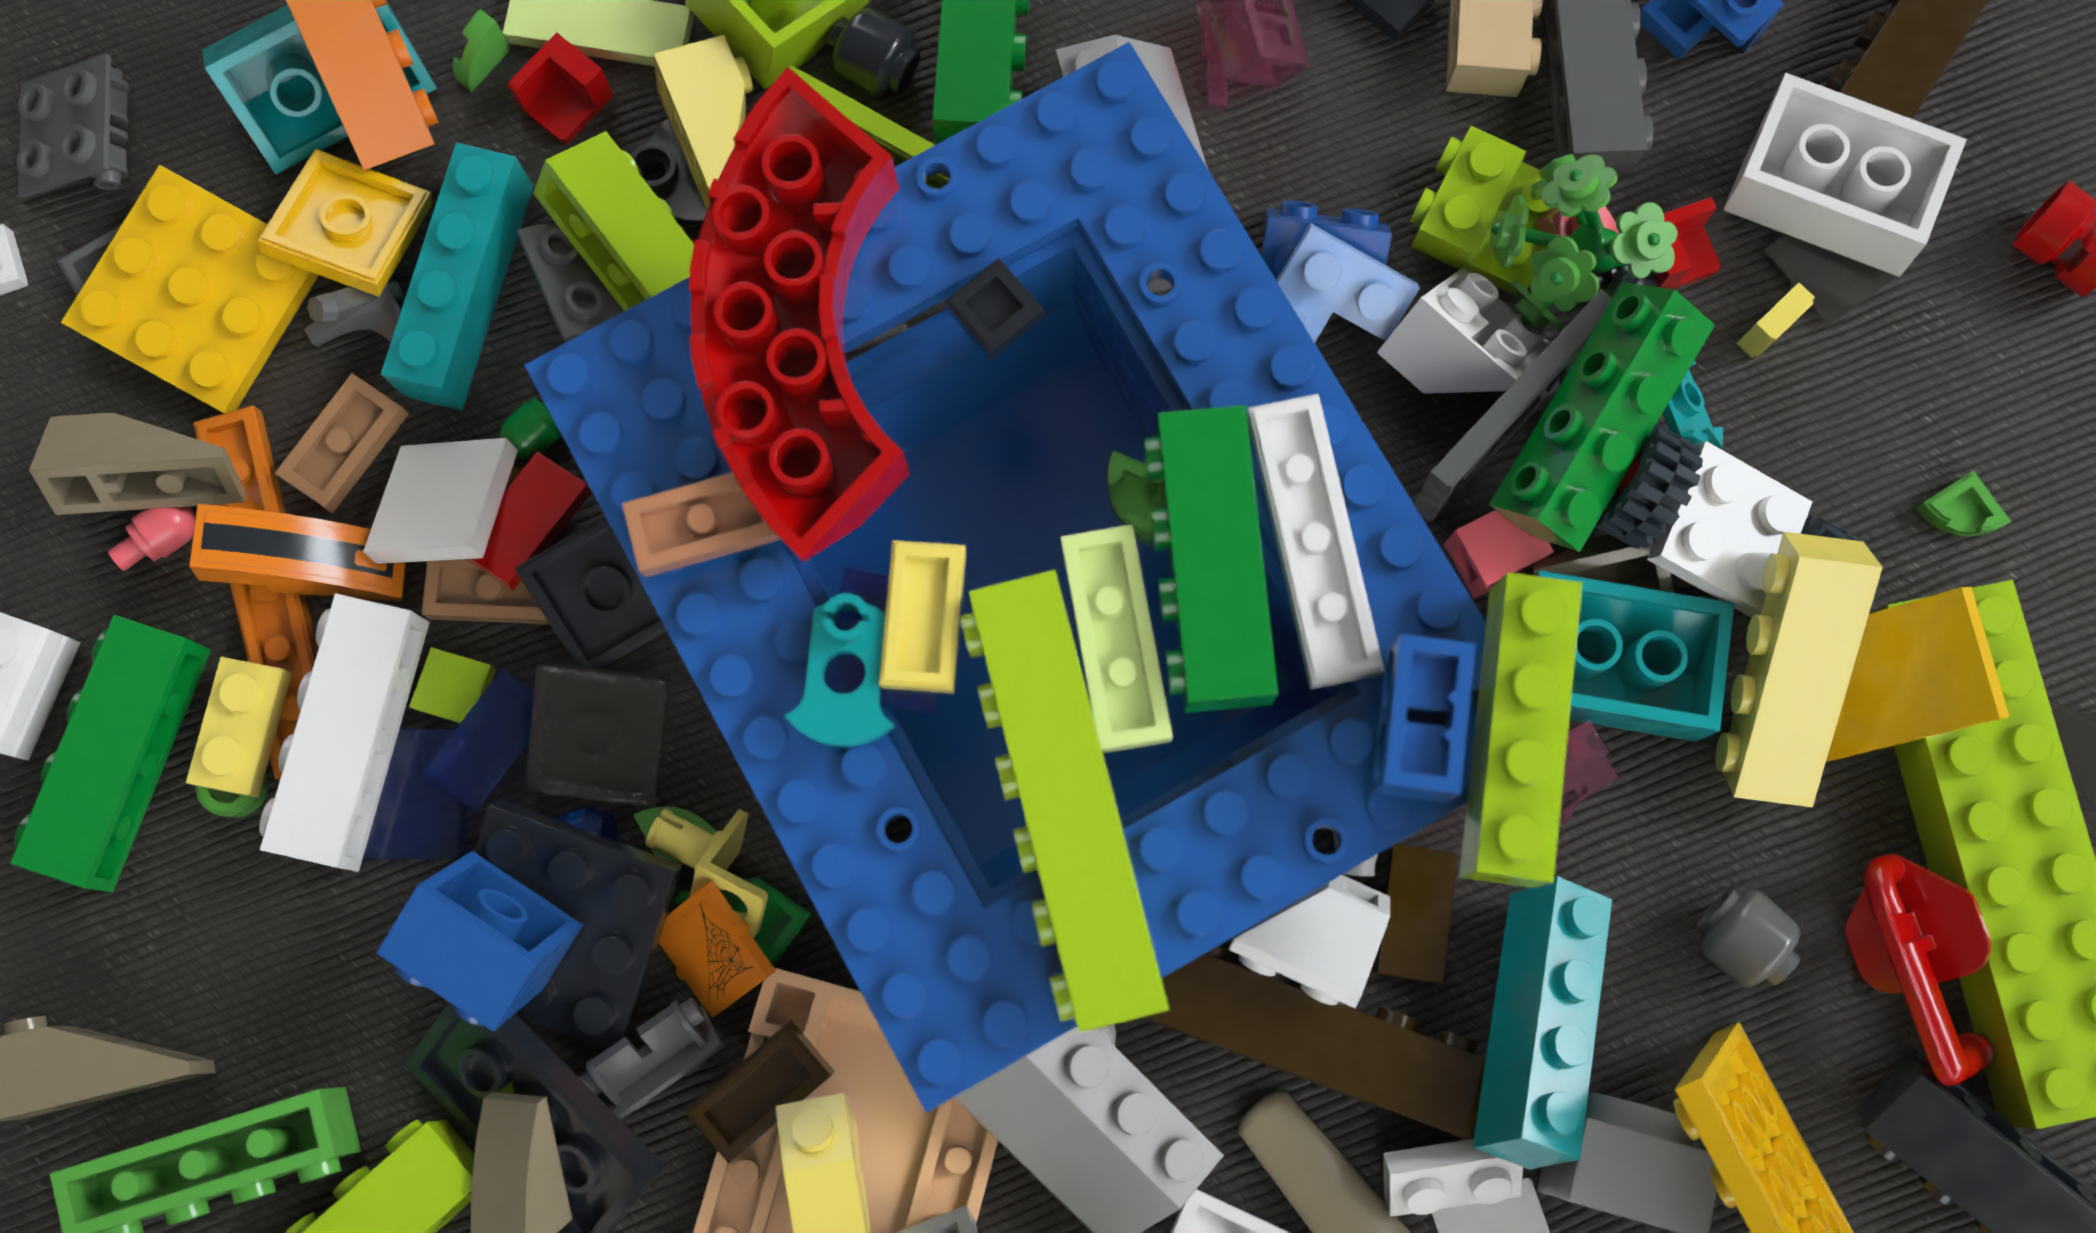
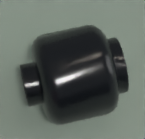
M873 8L861 9L850 19L841 17L833 26L826 44L827 50L833 52L831 70L834 76L839 81L873 100L887 98L891 93L897 96L902 94L913 79L921 56L920 52L915 50V38L912 31Z

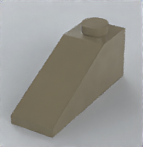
M116 413L50 417L29 469L55 515L197 506L198 504L244 503L247 494L225 448Z
M46 1016L11 1021L3 1024L4 1035L0 1036V1122L22 1120L215 1074L214 1060L75 1026H47Z

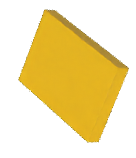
M1959 587L1869 614L1826 762L2010 717L1972 587Z

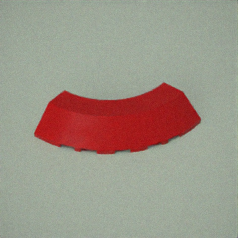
M787 67L757 101L733 138L735 146L719 178H713L707 195L710 202L701 226L699 240L695 239L690 264L689 291L691 293L690 320L692 331L690 346L697 384L701 390L704 408L719 449L741 489L770 529L804 562L860 527L910 475L903 451L875 422L852 385L846 363L843 337L844 303L848 281L856 256L867 232L879 213L899 190L893 158L822 95Z

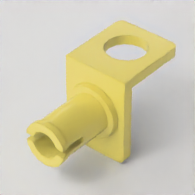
M664 809L660 814V818L657 817L649 830L646 846L656 849L695 869L690 896L712 880L719 890H727L739 896L745 903L747 912H734L740 920L743 919L748 923L749 933L752 937H755L761 928L768 894L763 889L726 871L741 850L749 814L739 809L722 831L719 830L712 834L675 815L671 810Z

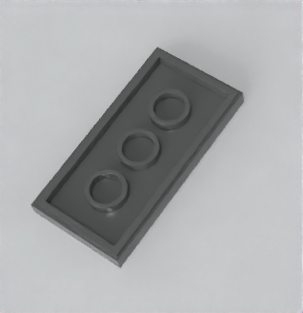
M1601 289L1435 466L1414 502V506L1421 516L1427 521L1430 519L1434 520L1563 382L1575 362L1574 357L1577 358L1612 297Z

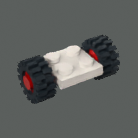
M1656 423L1595 525L1597 528L1636 549H1639L1640 546L1643 548L1651 546L1652 540L1655 538L1647 560L1720 601L1735 603V609L1751 618L1755 614L1761 615L1766 597L1763 589L1764 566L1771 553L1777 554L1783 532L1862 541L1819 515L1818 517L1808 515L1812 501L1709 442L1705 441L1694 445Z

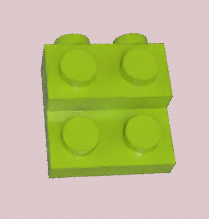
M1470 126L1463 141L1451 137L1435 171L1446 176L1438 192L1428 188L1425 189L1410 219L1411 223L1420 226L1411 247L1459 270L1465 268L1469 273L1480 274L1495 287L1520 298L1515 293L1511 284L1517 280L1528 289L1532 277L1536 273L1531 267V258L1539 251H1546L1547 246L1524 242L1521 253L1514 257L1512 265L1509 268L1501 267L1500 261L1495 259V248L1490 245V234L1496 215L1499 211L1508 212L1510 203L1515 195L1524 196L1525 206L1529 207V217L1525 226L1527 229L1540 231L1535 222L1552 209L1544 204L1542 198L1533 200L1531 196V186L1540 181L1541 177L1539 169L1522 162L1527 151L1473 126Z

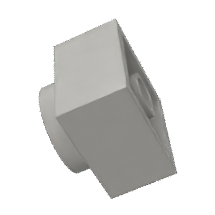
M1588 1092L1580 1160L1540 1167L1535 1191L1678 1233H1707L1716 1192L1710 1175V1166L1715 1164L1709 1152L1691 1147L1693 1140L1685 1132L1677 1114L1612 1096Z

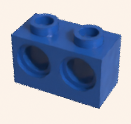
M1399 634L1387 648L1371 794L1444 804L1461 794L1476 649L1475 643Z

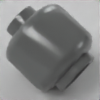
M1733 888L1727 890L1705 911L1697 923V927L1702 931L1699 946L1703 955L1740 987H1752L1765 979L1772 986H1776L1796 968L1801 960V957L1793 951L1800 938V928L1791 917L1757 889H1749L1741 893L1736 892Z

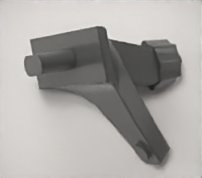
M395 280L388 281L379 297L346 285L344 289L309 299L307 309L310 318L314 322L304 330L311 343L316 347L356 330L375 331L391 342L401 313L397 303H403L405 295Z

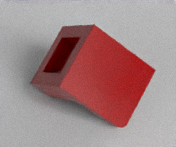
M557 32L508 83V88L521 111L564 145L570 143L614 96L603 70Z
M1712 197L1664 213V222L1673 223L1677 229V238L1671 244L1674 249L1675 260L1668 271L1655 275L1654 282H1656L1657 287L1676 289L1713 276L1720 270L1721 264L1704 228V224L1717 210Z

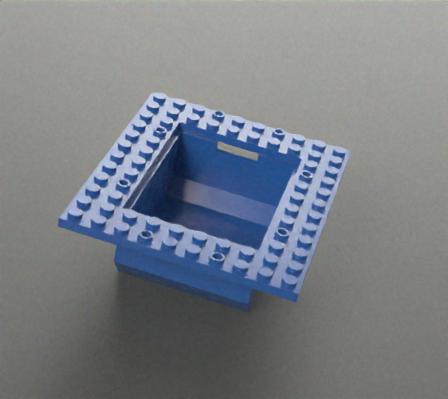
M1130 42L894 167L899 190L881 210L867 232L856 256L848 281L843 320L845 353L949 298L998 258L1044 309V318L991 361L945 309L847 362L852 385L862 403L882 431L903 451L910 475L860 527L808 560L802 562L782 540H778L646 578L638 570L622 503L733 473L717 445L711 423L704 408L701 390L698 387L693 367L690 346L692 331L689 277L525 364L530 377L926 1113L1077 1027L1076 1018L1060 1021L1050 976L1062 974L1064 970L1057 943L1044 947L1041 945L1031 903L1046 898L1039 870L1024 873L1013 829L1025 827L1027 823L1020 797L1005 800L995 757L1009 754L1003 727L987 728L977 686L991 683L985 655L970 658L961 621L954 693L920 691L919 693V691L881 688L880 706L882 713L896 727L880 739L856 747L838 748L813 741L800 733L784 716L795 710L804 697L813 609L827 603L830 598L838 594L850 593L857 595L853 588L860 595L867 597L887 593L892 540L965 545L967 552L961 615L974 612L969 591L1055 570L1088 694L1061 537L1122 526L1111 508L1107 491L1108 467L1113 451L1145 464L1144 437L1156 436L1158 413L1246 405L1247 412L1250 407L1319 394L1384 669L1386 650L1399 634L1476 644L1461 794L1445 804L1371 794L1384 672L1378 676L1310 689L1248 424L1278 695L1272 705L1184 713L1183 695L1169 694L1165 651L1178 650L1175 621L1162 623L1159 605L1158 579L1170 578L1168 551H1155L1153 540L1150 547L1136 540L1173 738L1171 742L1103 753L1161 978L1467 803L1486 621ZM937 173L944 174L950 179L947 185L939 189L931 188L925 184L931 175ZM1161 278L1167 280L1173 289L1168 294L1160 296L1151 293L1147 285L1150 281ZM887 595L877 597L878 599L887 602ZM864 598L869 605L880 609L879 600ZM881 602V609H885L887 604ZM845 612L838 618L837 629L849 631L855 628L859 621H863V619L857 612ZM851 654L836 656L827 664L824 672L827 687L839 694H847L857 690L865 678V665L857 656ZM896 817H905L911 821L913 827L910 838L903 843L890 842L886 835L888 823ZM1319 828L1330 829L1337 836L1338 847L1331 855H1323L1316 851L1313 846L1312 836Z

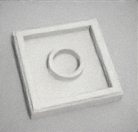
M507 438L401 446L363 553L376 564L483 558L518 450Z

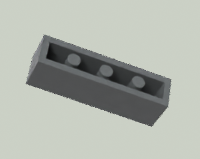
M1543 0L1541 14L1557 158L1571 154L1578 161L1584 156L1595 154L1601 156L1605 166L1613 168L1617 175H1631L1644 154L1650 151L1654 135L1652 118L1649 114L1644 115L1641 95H1643L1646 88L1647 68L1645 60L1637 58L1635 39L1640 29V9L1638 3L1631 2V0Z

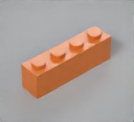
M286 0L363 170L434 144L428 127L439 124L430 100L424 88L412 92L403 72V68L414 65L398 29L386 33L376 8L387 5L386 0Z

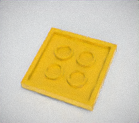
M159 165L61 323L225 414L237 410L319 275L261 254L258 239L268 224Z

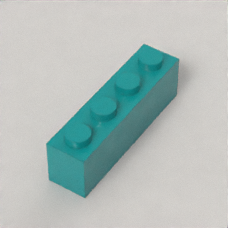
M461 143L455 144L381 371V375L403 397L463 411L518 237L516 232L521 227L533 190V184L515 156Z
M1558 876L1554 877L1553 883L1535 888L1528 887L1510 894L1473 1148L1527 1169L1577 1161L1581 1157L1612 899Z

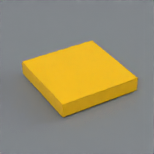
M315 149L258 239L260 252L266 256L379 297L433 205L431 192L371 169L363 170V167Z

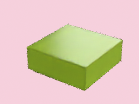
M431 647L409 708L475 729L497 669L492 665Z

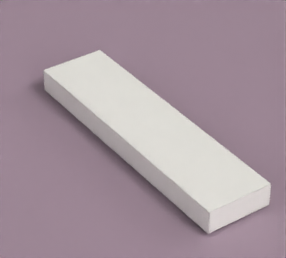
M1319 394L1250 407L1247 411L1248 424L1310 689L1381 675L1385 670Z

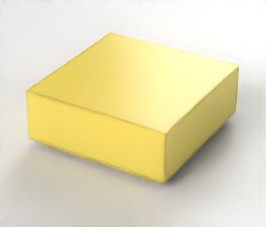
M1798 283L1736 344L1751 358L1754 356L1759 357L1814 303L1812 300L1815 297L1803 285Z

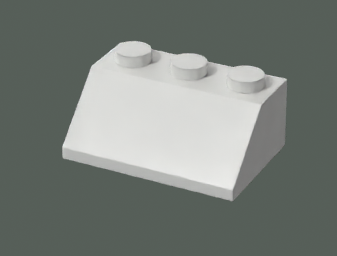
M1785 73L1742 163L1723 210L1900 277L1927 244L1967 139Z

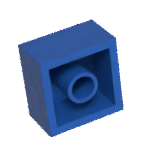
M472 851L417 885L377 951V954L392 963L396 973L407 982L416 986L427 987L450 1002L455 1013L462 1019L475 1025L486 1026L494 1032L544 989L583 924Z

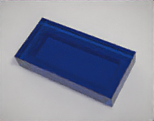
M502 669L420 775L472 812H476L555 707Z

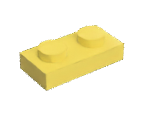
M220 657L187 776V784L259 798L292 676L291 672L282 668Z

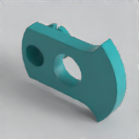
M850 593L838 594L830 598L827 603L813 609L804 697L795 710L784 715L806 737L823 745L838 748L868 744L880 739L896 727L884 716L880 706L881 686L879 685L886 614L878 608L866 604L857 595ZM854 611L861 615L863 621H859L855 628L849 631L837 629L838 618L843 613ZM842 654L857 656L865 665L866 674L863 683L857 690L847 694H839L830 690L824 678L827 664L831 659Z

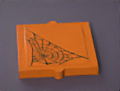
M713 880L702 886L666 917L659 944L677 968V976L687 982L711 1018L776 972L773 965L749 933L748 923L743 919H739Z

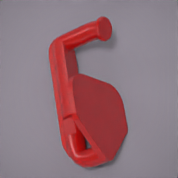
M1886 854L1872 859L1865 867L1864 888L1845 926V935L1859 973L1871 987L1884 993H1903L1934 1077L1945 1086H1955L1977 1074L1980 1069L1987 1067L1993 1060L1994 1051L1990 1042L1980 1034L1970 1032L1957 1036L1938 983L1970 975L1980 970L1986 964L1992 948L1988 928L1978 902L1969 890L1897 854Z

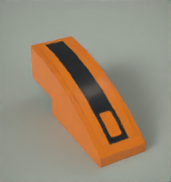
M198 504L189 567L199 581L265 585L273 593L329 597L339 594L357 599L402 602L406 562L376 564L364 554L363 550L371 531L368 528L285 513Z

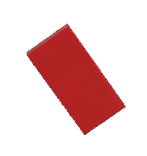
M536 452L504 492L483 558L466 560L514 591L522 581L514 568L551 545L592 493L588 484L541 453Z

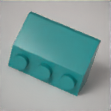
M388 2L387 5L376 8L386 33L398 29L414 65L403 68V72L412 92L424 88L426 94L437 89ZM288 5L202 49L204 68L275 174L310 157L315 149L321 151L348 136Z
M1542 570L1536 573L1538 577L1582 582L1569 720L1694 742L1720 731L1735 603Z

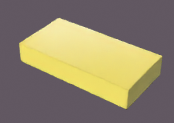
M892 540L879 680L881 688L954 693L967 552L965 545Z

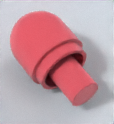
M189 506L144 509L131 518L132 522L125 527L130 536L107 552L123 571L129 569L145 556H148L154 562L161 557L166 558L193 537L196 520L195 514Z

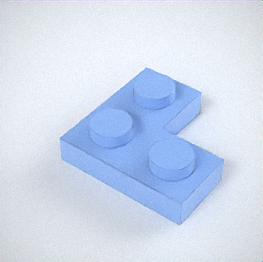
M1311 223L1308 225L1276 280L1314 343L1333 312L1386 341L1397 327L1420 289L1418 283Z

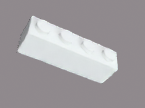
M339 594L334 595L331 609L323 612L317 625L316 643L319 649L313 670L305 674L299 686L297 704L301 711L294 735L291 734L286 738L280 751L278 765L282 775L275 798L268 801L261 815L259 828L263 840L260 850L359 872L430 622L411 610Z

